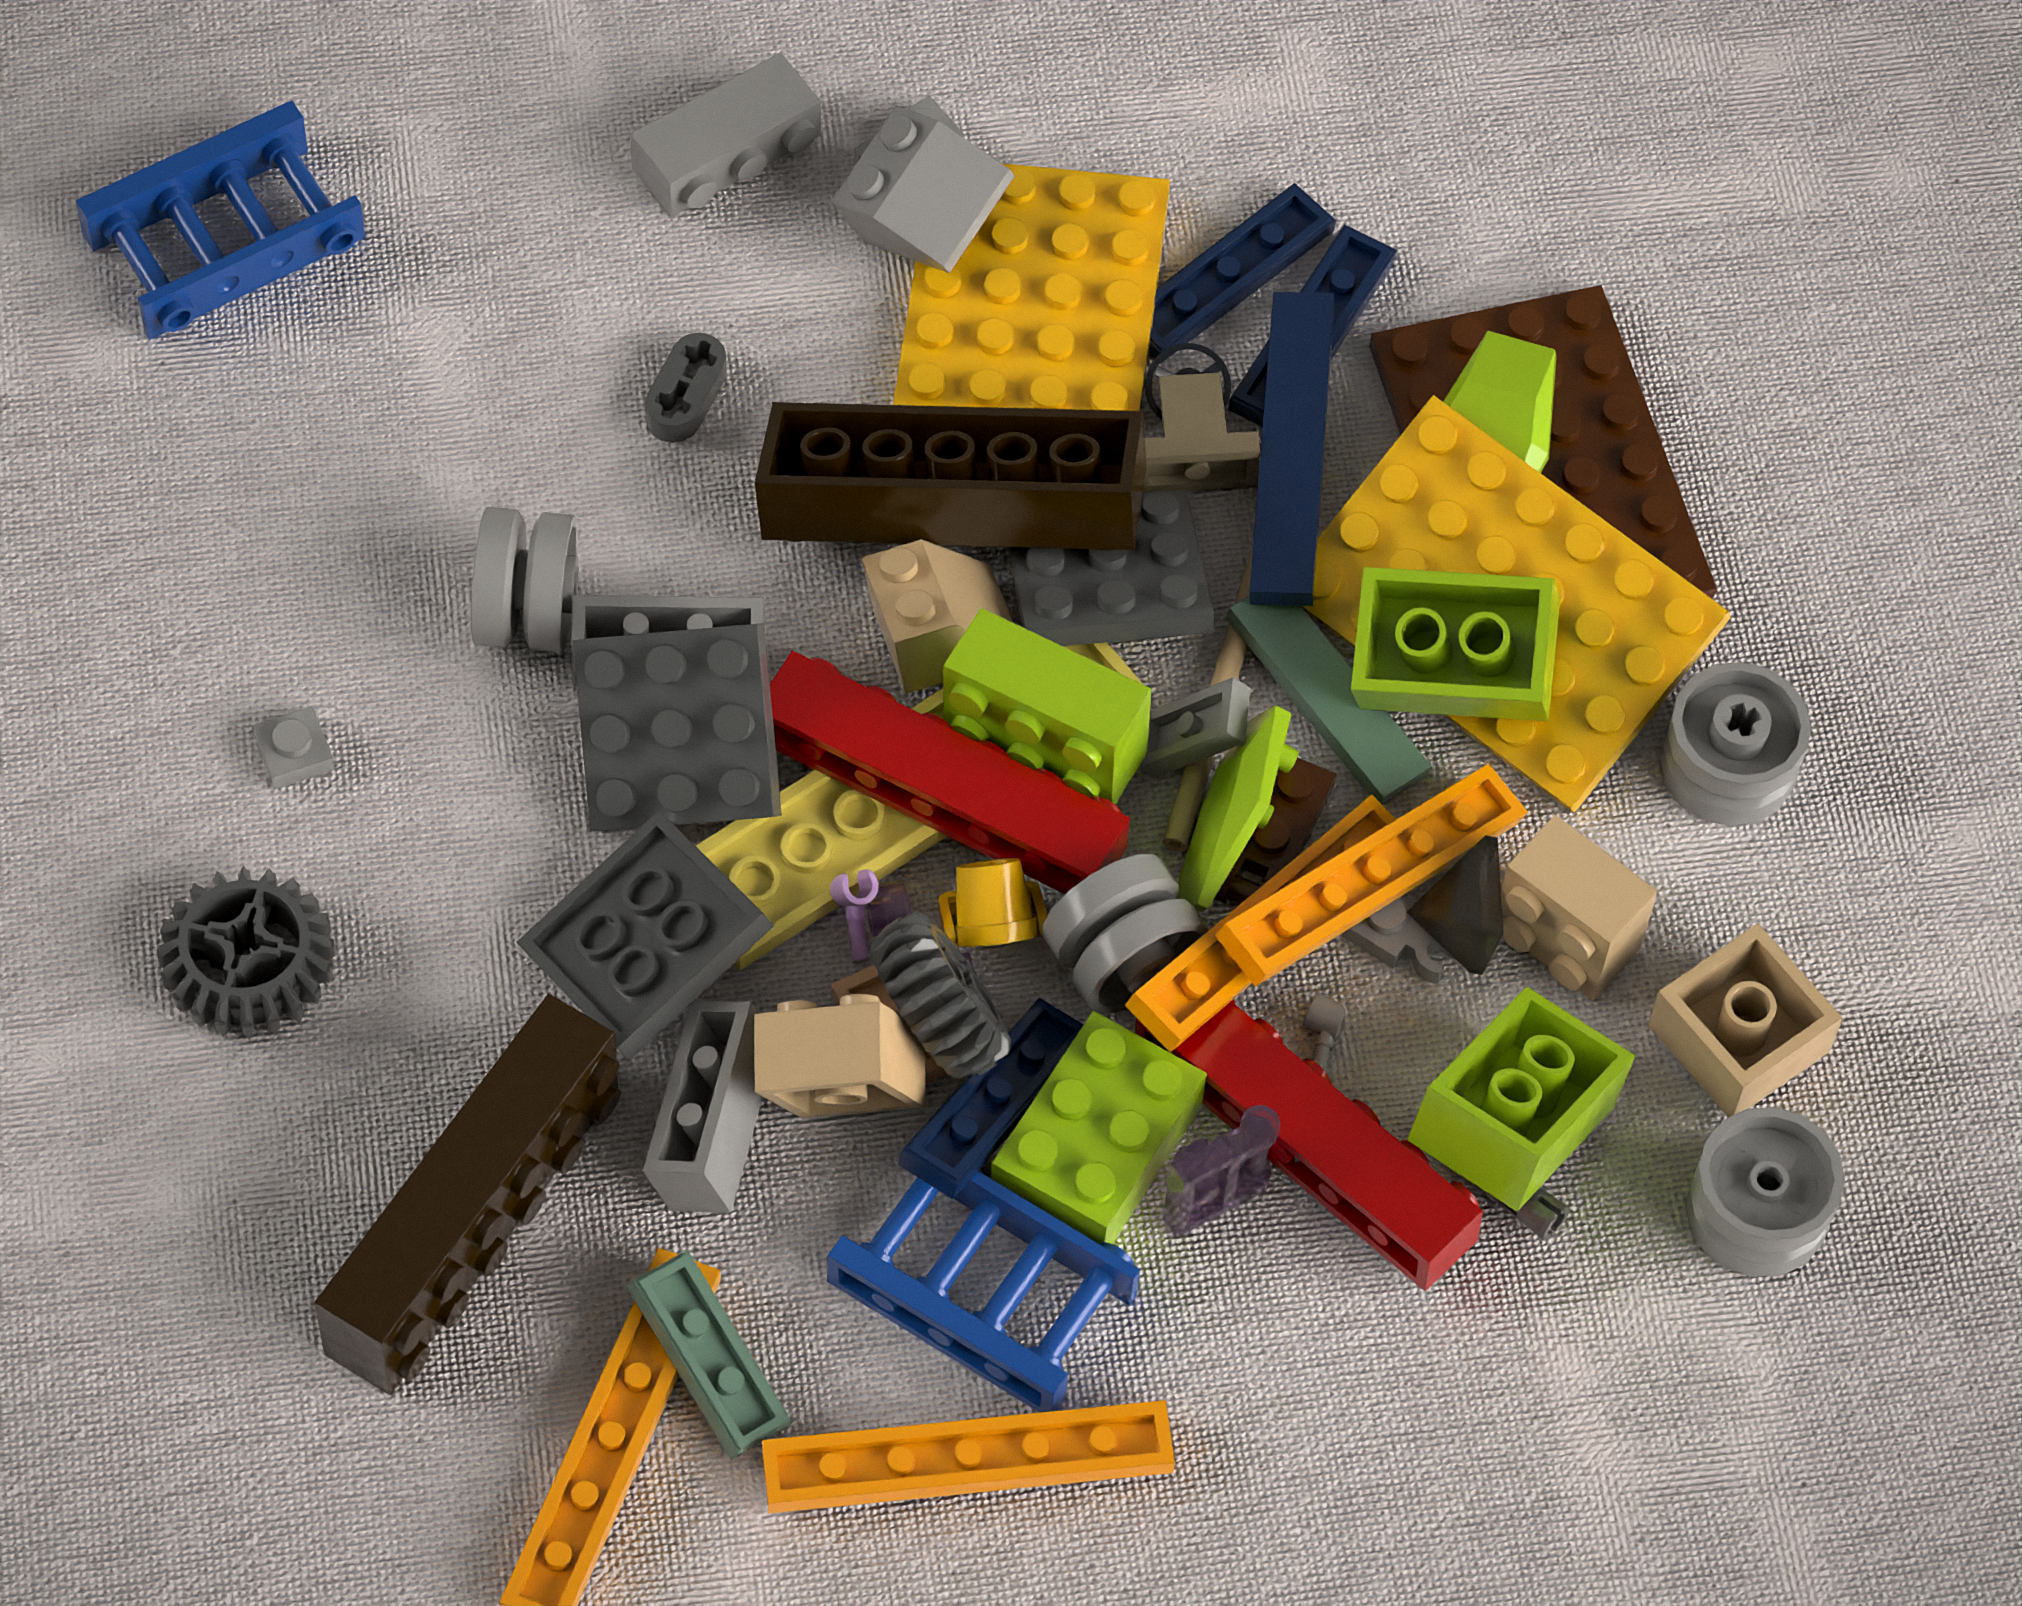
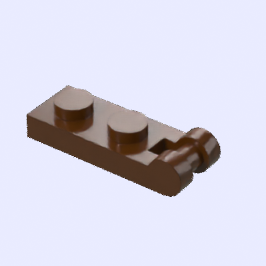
M1298 757L1288 773L1278 769L1270 800V805L1274 806L1273 814L1263 829L1256 827L1214 900L1227 904L1230 899L1241 904L1302 853L1335 786L1336 773ZM1245 870L1264 879L1258 884L1241 877Z

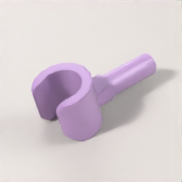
M868 869L858 872L857 881L860 892L857 897H854L849 891V880L846 873L837 875L830 885L832 899L846 910L851 955L854 961L868 959L864 922L866 917L865 904L870 903L878 892L877 878Z

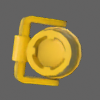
M1018 858L994 859L959 865L956 867V891L945 892L938 897L941 927L945 930L948 937L960 947L998 945L1038 937V935H1042V925L1047 918L1040 886L1035 882L1025 881L1021 860ZM957 915V924L954 925L952 916Z

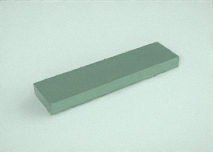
M1250 596L1229 608L1226 616L1227 621L1369 796L1372 794L1383 805L1428 776L1432 766L1387 711L1359 708L1351 691L1353 669L1301 606L1250 604Z

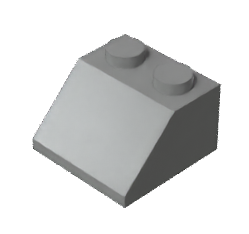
M896 105L831 200V203L864 242L950 273L1015 176L1010 169L941 121Z

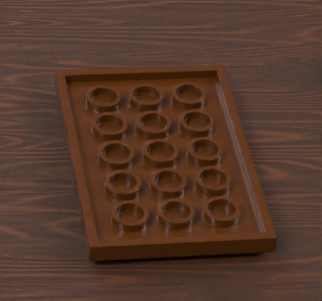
M1602 285L1371 333L1369 348L1400 435L1433 395L1441 401L1445 400L1487 331L1555 349L1557 357L1549 459L1541 474L1711 599H1714L1717 587Z

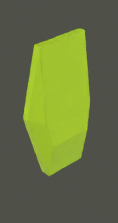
M1487 331L1443 402L1541 473L1549 459L1556 351L1552 348Z
M1277 705L1250 719L1246 728L1245 743L1229 749L1219 763L1203 802L1178 880V899L1187 900L1195 907L1198 913L1209 908L1256 827L1263 829L1270 820L1274 811V806L1270 805V800L1278 769L1288 773L1297 760L1299 751L1285 744L1292 713Z

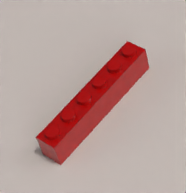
M792 650L770 683L776 751L993 859L1018 858L1021 860L1025 875L1063 894H1066L1092 873L1120 860L1127 849L1130 817L1124 815L1111 801L1097 796L1090 798L1066 786L1061 778L1048 770L1041 768L1033 770L1009 758L1008 754L994 743L984 740L977 742L953 730L948 722L935 714H920L898 703L883 688L874 685L864 686L847 678L833 664L824 659H809Z
M1234 999L1171 1052L1173 1055L1207 1073L1202 1102L1205 1107L1423 1291L1426 1292L1478 1241L1483 1210L1479 1208V1203L1470 1190L1457 1181L1449 1183L1430 1167L1427 1157L1417 1146L1407 1140L1399 1141L1381 1126L1377 1115L1368 1105L1358 1099L1349 1100L1332 1085L1328 1074L1320 1065L1308 1058L1301 1060L1283 1045L1281 1036L1273 1026L1260 1018L1253 1020L1235 1004ZM1136 1018L1135 1034L1168 1051ZM1294 1157H1296V1158L1299 1159L1300 1161H1298V1162L1295 1163V1158H1294Z

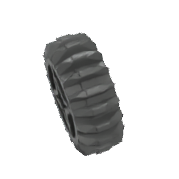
M244 866L238 874V880L227 882L226 877L216 871L213 877L214 888L206 890L193 882L192 889H190L193 903L174 900V906L172 907L174 920L163 922L160 933L164 943L159 945L157 949L158 962L163 967L161 972L162 983L168 992H174L172 997L176 1008L180 1012L192 1009L193 1022L199 1028L215 1018L216 1031L223 1038L234 1024L241 1025L243 1035L249 1040L255 1032L256 1024L266 1023L267 1028L274 1034H277L280 1029L279 1017L284 1014L300 1023L301 1017L304 1015L301 1002L319 1004V1000L322 997L319 984L330 983L333 972L329 961L334 960L333 957L336 955L334 940L329 936L332 932L330 920L325 913H319L320 908L317 898L313 893L301 896L300 885L295 881L294 877L278 887L276 874L270 868L259 881L252 880L250 871ZM268 921H273L286 928L296 938L299 946L285 945L282 937L270 934ZM256 941L257 950L253 951L252 948ZM250 950V954L243 955V951ZM239 953L241 957L237 964L236 955ZM195 958L209 960L210 967L223 971L225 984L216 983L202 974L194 964Z
M916 910L904 918L900 916L882 929V933L870 942L872 963L878 970V977L884 983L888 991L887 994L894 1001L899 1014L910 1026L912 1034L917 1036L925 1051L933 1056L937 1065L943 1067L948 1075L964 1082L968 1076L973 1074L980 1076L997 1066V1061L1008 1054L1011 1050V1038L1008 1035V1028L1002 1021L1001 1013L992 1001L993 998L985 989L981 978L977 976L970 966L968 959L963 956L956 943L948 937L945 930L937 925L934 918Z

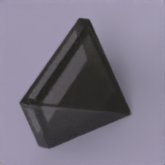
M1487 835L1407 911L1469 973L1482 975L1504 935L1498 838Z

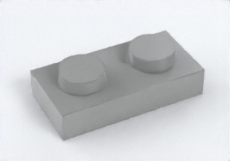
M1232 677L1150 710L1148 752L1138 770L1152 778H1157L1244 744L1251 688Z

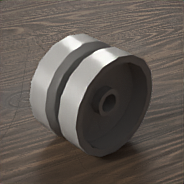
M485 508L479 528L472 583L471 633L472 642L475 645L507 648L516 635L520 612L523 610L524 638L530 649L533 651L555 653L564 652L570 629L573 595H577L578 531L575 515L543 512L533 526L529 550H526V523L517 509Z
M1744 662L1712 665L1695 674L1677 694L1670 722L1665 733L1659 759L1665 786L1681 807L1704 821L1726 826L1757 823L1772 815L1781 808L1793 792L1799 768L1807 751L1811 723L1806 703L1789 681L1765 667Z
M1135 854L1117 860L1092 873L1062 897L1051 909L1042 925V938L1059 963L1067 968H1074V986L1088 1007L1099 1014L1116 1013L1127 1009L1125 1004L1139 988L1210 930L1191 903L1185 899H1178V882L1163 860L1155 854Z
M1777 1107L1745 1109L1723 1120L1706 1139L1691 1180L1685 1204L1689 1228L1703 1251L1726 1269L1752 1277L1784 1275L1806 1264L1823 1244L1830 1223L1840 1203L1845 1183L1840 1153L1826 1132L1801 1114Z

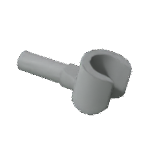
M1318 994L1305 1016L1303 1027L1319 1034L1315 1043L1312 1060L1326 1072L1330 1051L1333 1050L1334 1042L1338 1040L1345 1026V1008L1341 1003L1325 995Z

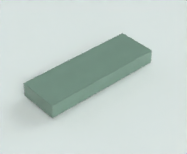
M688 1250L638 1277L627 1286V1289L731 1460L792 1424L791 1419Z

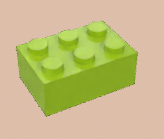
M1363 567L1351 691L1359 708L1365 710L1549 721L1560 597L1554 578Z
M980 608L943 665V719L950 724L953 730L977 742L984 740L994 743L1002 748L1009 758L1033 770L1037 768L1048 770L1061 778L1066 786L1090 798L1094 796L1102 797L1116 805L1148 752L1152 688Z
M1526 986L1428 1086L1407 1141L1513 1210L1518 1211L1613 1110L1636 1055Z
M1093 1010L993 1160L991 1179L1100 1245L1103 1242L1113 1244L1201 1109L1207 1073Z

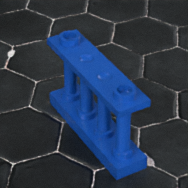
M292 100L76 200L82 235L92 251L95 252L110 244H117L148 292L138 297L143 329L149 340L166 332L179 331L188 326L195 318L328 255L341 254L349 250L356 242L365 238L362 206L356 195L332 206L301 159L300 155L308 152L304 117ZM272 168L280 169L310 217L278 231L246 182ZM219 193L226 194L257 241L227 256L223 255L192 207ZM165 218L172 219L202 268L172 282L169 281L138 231Z
M979 1171L954 1198L973 1211L926 1277L918 1276L916 1279L910 1277L894 1267L891 1259L939 1193V1190L918 1177L870 1243L862 1242L858 1245L844 1235L840 1237L827 1255L828 1283L1039 1413L1057 1411L1065 1400L1068 1373L1063 1370L1060 1361L1106 1294L1109 1293L1130 1306L1138 1291L1141 1269L1134 1266V1261L1124 1250L1108 1242H1103L1101 1245ZM998 1225L1029 1245L982 1311H973L971 1314L951 1302L947 1292L993 1227ZM1052 1258L1085 1279L1038 1346L1031 1345L1029 1348H1026L1008 1337L1003 1327Z

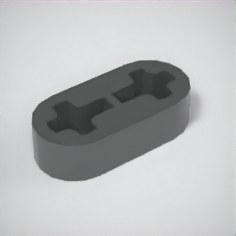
M693 333L680 338L673 346L652 384L645 400L646 423L652 435L661 441L671 443L682 442L692 437L699 429L721 389L727 374L725 347L717 338L705 333ZM701 357L709 359V365L702 364L694 378H689V363L696 364ZM679 396L683 397V412H675L672 418L664 417L663 410L670 411Z

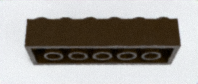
M772 402L755 478L761 540L907 544L922 539L936 545L1135 550L1147 469L1143 411Z
M550 993L547 994L314 1302L325 1356L390 1396L403 1378L411 1381L419 1374L430 1355L431 1347L428 1346L442 1326L449 1329L459 1320L469 1302L470 1295L467 1292L481 1274L488 1277L497 1269L508 1248L507 1238L519 1222L527 1225L534 1219L545 1200L546 1191L544 1189L556 1172L565 1174L571 1169L582 1151L584 1144L582 1137L594 1121L599 1124L604 1123L615 1109L621 1095V1090L618 1089L617 1071L619 1062L616 1060L615 1032Z

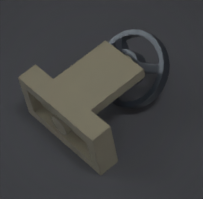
M1194 343L1173 345L1163 350L1149 366L1145 378V394L1152 411L1163 421L1164 437L1145 438L1147 469L1143 493L1258 487L1260 460L1258 431L1227 433L1224 409L1231 393L1229 371L1223 360L1214 351L1205 346ZM1185 349L1203 352L1215 361V363L1201 372L1194 368H1182L1174 374L1158 366L1168 355ZM1219 371H1221L1222 376H1223V380H1224V391H1223V394H1222V386H1221V377H1220V373H1218ZM1153 375L1159 377L1161 410L1155 403L1152 394Z

